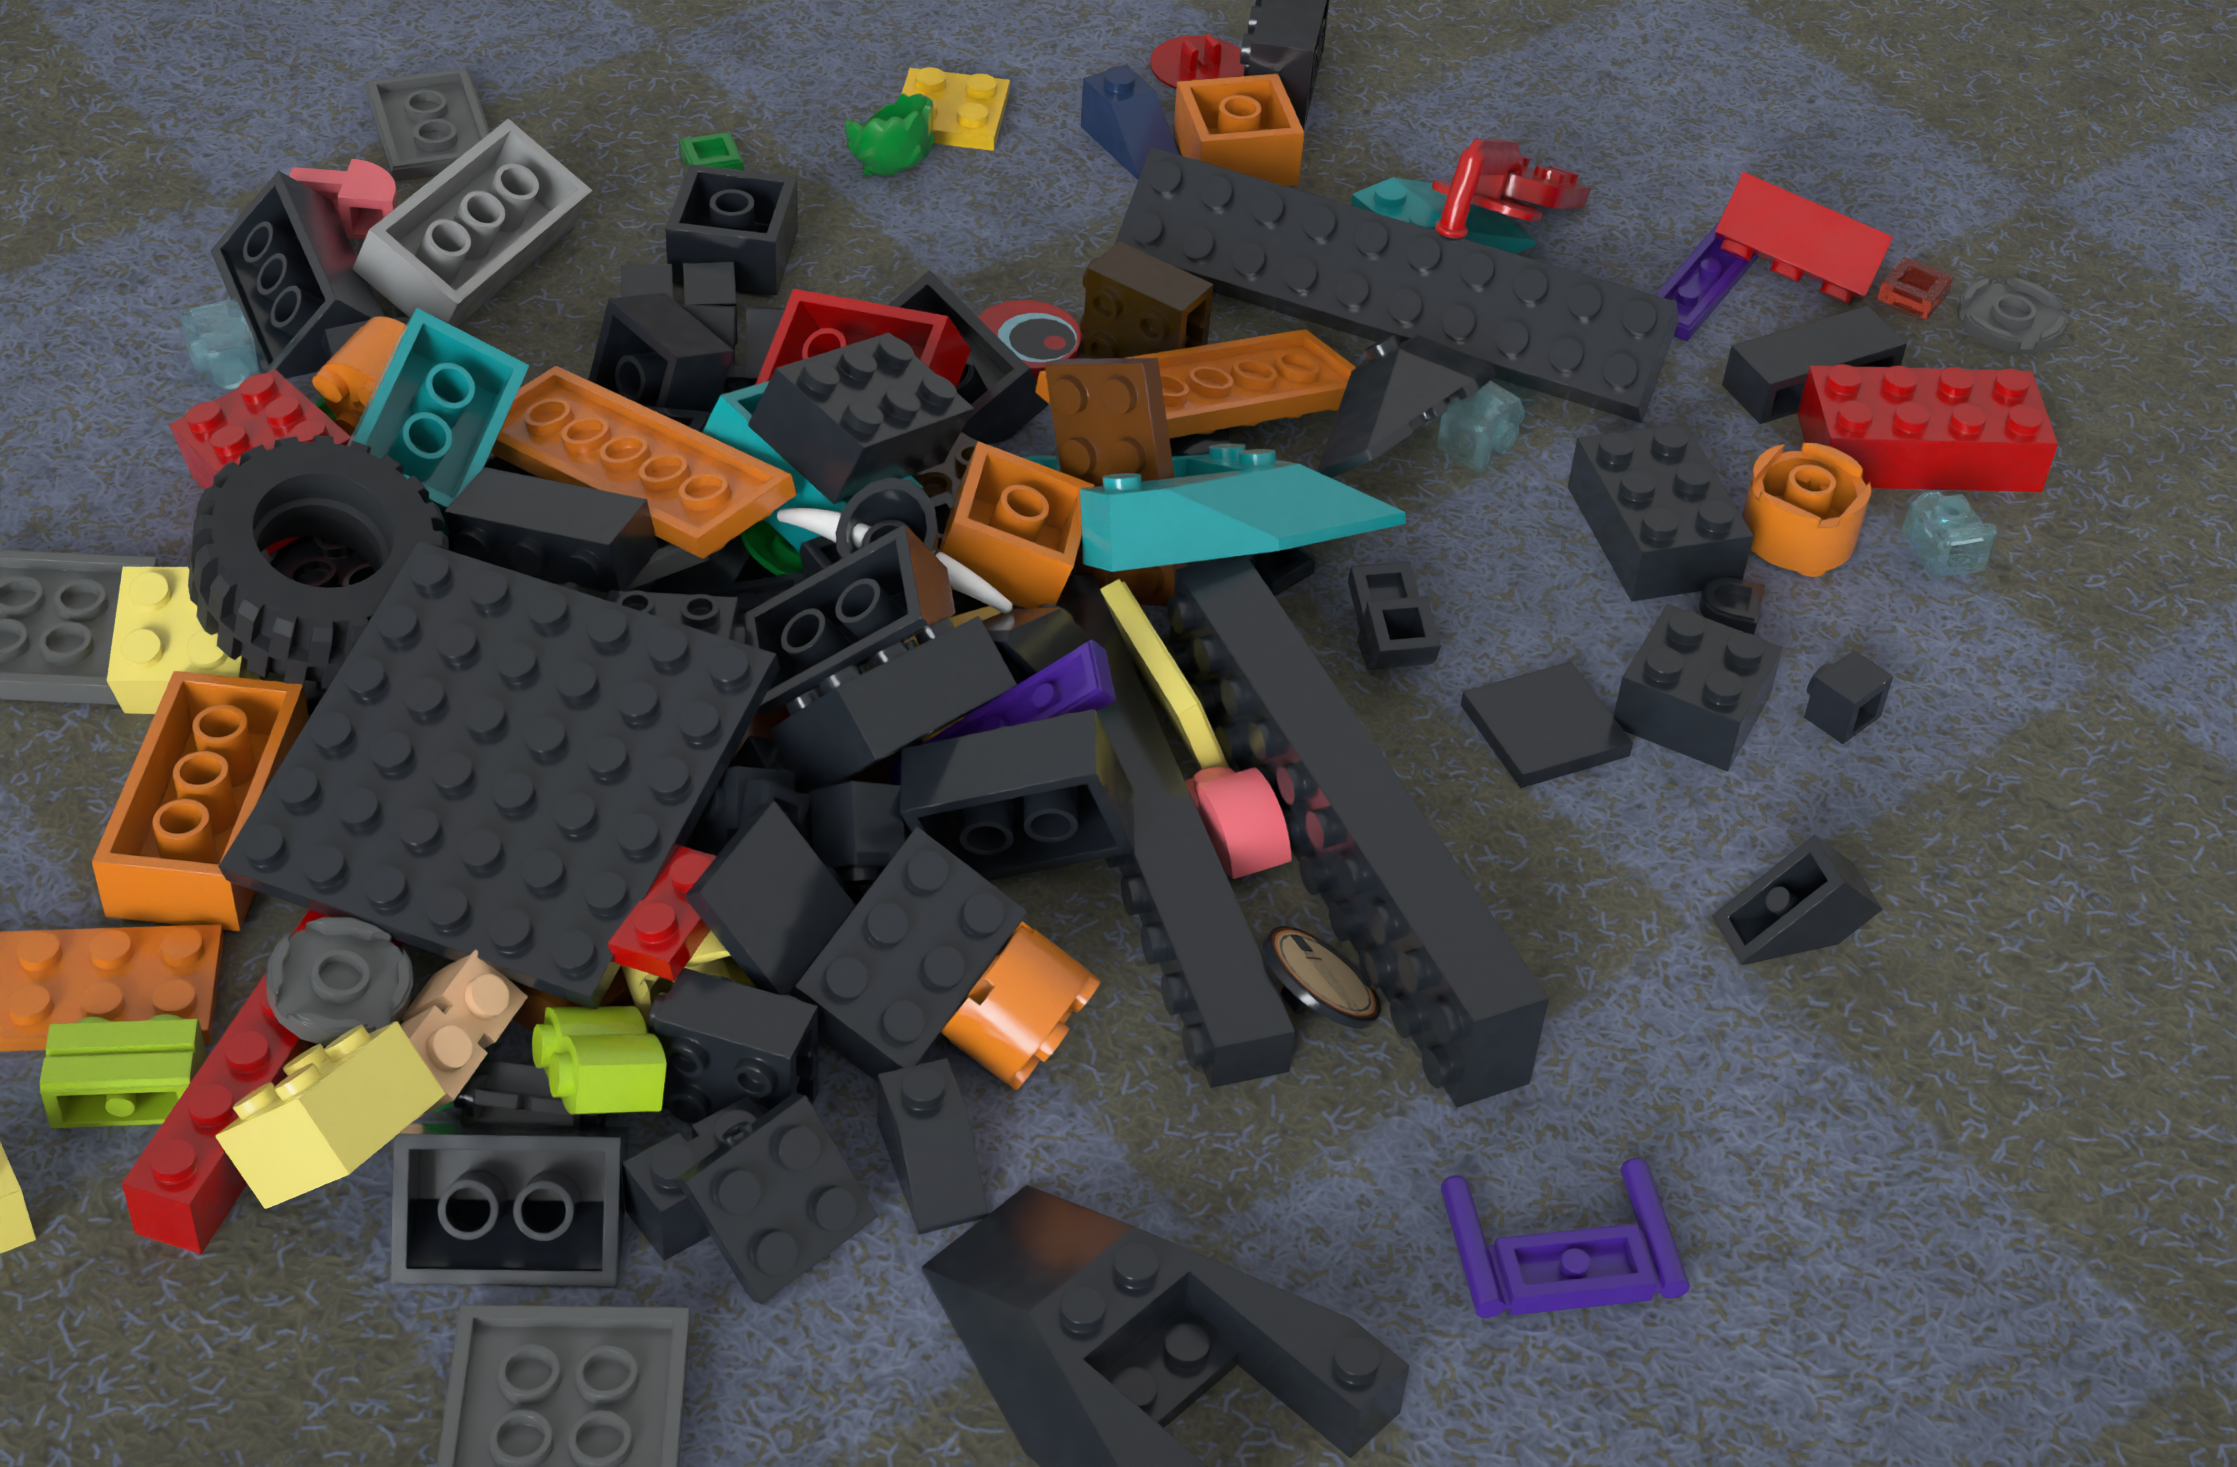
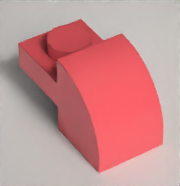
M351 159L347 171L292 167L289 177L331 200L348 238L365 239L370 228L398 207L396 185L393 177L382 167L368 161Z
M1211 767L1200 770L1194 775V778L1185 780L1222 867L1228 876L1236 879L1292 861L1289 835L1281 807L1270 784L1256 767L1237 773L1229 767Z

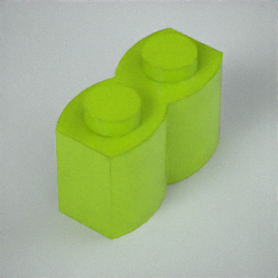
M599 1006L598 1009L589 1007L546 1008L544 1024H537L533 1031V1061L536 1068H544L549 1079L552 1096L561 1097L568 1113L601 1114L660 1112L662 1110L666 1058L658 1038L652 1033H647L643 1016L637 1007Z

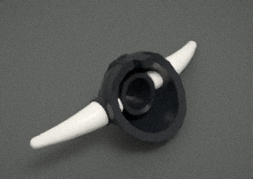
M889 477L871 482L853 495L842 513L812 508L781 509L777 513V518L780 522L807 529L835 542L841 559L905 524L947 567L951 589L975 598L1002 613H1009L1012 610V603L994 587L955 559L944 554L942 550L937 549L939 535L935 508L925 491L909 480Z

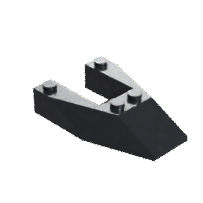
M1029 1185L1024 1186L922 1266V1273L1023 1451L1040 1467H1208L1164 1428L1237 1365L1349 1458L1365 1446L1397 1417L1401 1411L1410 1365L1353 1319L1140 1228Z

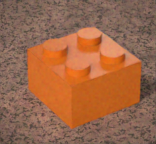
M1278 74L1177 82L1173 136L1181 156L1282 186H1299L1305 133Z
M978 441L956 492L939 549L980 576L1011 603L1019 607L1031 609L1037 608L1042 604L1056 605L1074 567L1082 536L1080 489L1094 487V484Z

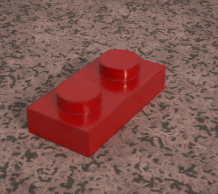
M683 846L679 847L646 897L636 904L609 940L608 947L610 953L614 954L616 964L672 981L676 980L711 931L684 896L717 856Z

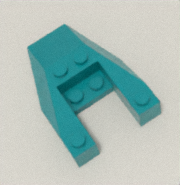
M1243 444L1209 446V454L1172 457L1175 478L1141 482L1140 474H1110L1103 476V486L1080 489L1083 564L1111 572L1280 551L1406 524L1405 512L1301 464L1277 460L1275 450H1245V445ZM1056 456L1023 457L1061 472Z

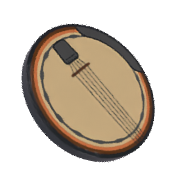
M1279 926L1272 929L1264 939L1263 951L1266 960L1276 976L1285 985L1280 995L1296 1014L1301 1013L1305 1006L1308 1005L1316 1013L1318 1012L1338 1024L1356 1029L1370 1027L1379 1017L1381 1006L1375 990L1366 984L1362 973L1355 965L1335 948L1310 933L1288 926Z

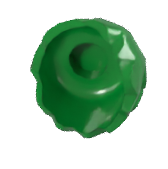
M903 93L894 104L887 103L866 122L845 120L846 146L853 156L863 164V174L870 177L876 175L891 176L911 169L926 159L932 149L935 134L932 132L934 113L932 99L920 93L910 97Z

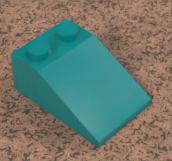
M1392 177L1353 193L1351 206L1436 231L1435 224L1441 220L1448 195L1433 190L1431 188L1432 183ZM1471 203L1465 224L1468 233L1462 239L1513 254L1535 246V239L1502 214Z

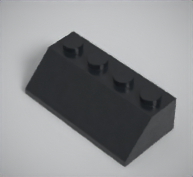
M279 170L211 249L213 258L261 373H267L275 369L287 379L318 372L325 365L320 348L325 329L367 321L373 317H384L370 284L352 269L357 256L331 200Z

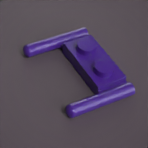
M1631 1158L1621 1166V1175L1638 1226L1637 1224L1500 1237L1496 1238L1495 1245L1486 1244L1468 1181L1459 1175L1446 1178L1441 1184V1193L1476 1314L1482 1318H1490L1508 1309L1509 1315L1652 1301L1653 1295L1659 1293L1665 1298H1677L1687 1293L1690 1285L1647 1162L1641 1158Z

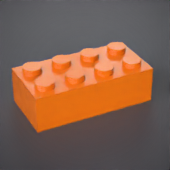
M173 671L92 860L105 917L183 926L222 924L223 930L241 931L255 890L227 881L218 866L309 720L304 684Z

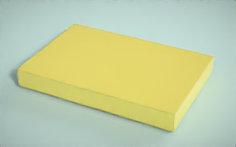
M1118 579L1101 588L1100 591L1133 662L1199 769L1203 770L1211 767L1228 768L1229 766L1199 699L1126 583Z

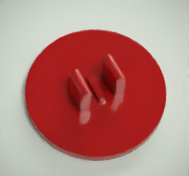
M1210 34L1206 36H1181L1170 39L1157 46L1150 58V67L1155 77L1173 89H1177V82L1242 77L1245 65L1240 64L1241 49L1225 40L1214 38Z

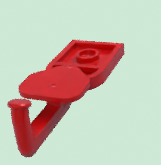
M1476 138L1460 155L1452 182L1433 180L1431 188L1448 195L1441 220L1436 222L1435 229L1439 234L1449 238L1465 237L1468 233L1465 224L1471 203L1527 221H1540L1542 212L1514 199L1556 209L1583 208L1591 188L1577 184L1579 174L1560 167L1536 165L1535 169L1529 168L1528 165L1531 158L1521 155L1517 142L1505 139Z

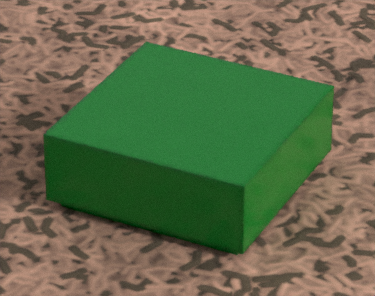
M730 132L679 140V152L687 169L689 164L744 171V161Z

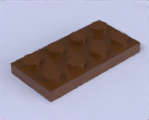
M1158 358L1059 359L1045 364L1059 464L1062 473L1094 484V487L1103 486V476L1110 474H1140L1141 482L1175 478ZM1082 536L1075 559L1076 575L1093 572L1100 589L1120 579L1121 582L1124 581L1138 604L1147 606H1167L1169 598L1174 595L1176 569L1188 567L1186 562L1111 572L1083 564Z

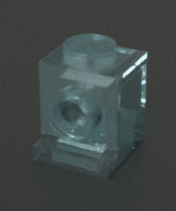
M237 299L179 311L187 355L192 360L196 374L207 372L214 390L237 388L248 377L259 374L254 339Z
M1489 381L1480 390L1465 399L1459 400V397L1446 405L1448 411L1441 416L1436 448L1482 475L1488 470L1491 455L1496 452L1505 454L1516 442L1520 431L1518 424L1523 421L1525 415L1521 398L1492 381Z
M1937 490L1924 492L1914 502H1910L1901 531L1902 536L1932 579L1985 570L1997 533L1993 523L1984 524L1963 494L1943 496ZM1955 545L1961 552L1950 554L1952 546Z

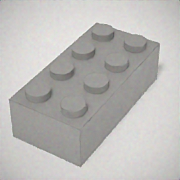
M507 119L370 228L352 269L409 318H411L416 308H419L457 328L573 229L592 189L511 120Z

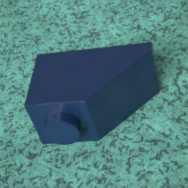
M1127 64L1111 67L1104 72L1083 78L1080 127L1136 179L1140 177L1150 147L1179 155L1155 89Z

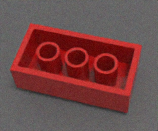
M1845 364L1834 366L1810 365L1797 413L1805 443L1826 445L1852 457L1863 468L1861 478L1866 486L1870 482L1871 488L2042 492L2058 446L2032 371H2019L2016 369L1969 370L1957 367L1930 369L1907 368L1904 366L1852 367Z

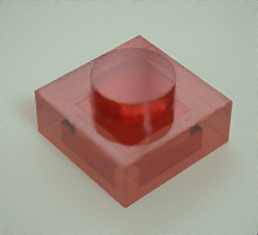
M1904 257L1882 282L1878 300L1927 320L1949 294L1953 276Z

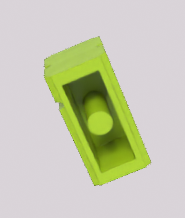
M162 1014L154 1016L147 1021L110 1022L100 1017H86L76 1023L50 1024L45 1049L46 1058L43 1060L40 1077V1094L50 1129L162 1124L207 1059L199 1019H183L176 1015Z

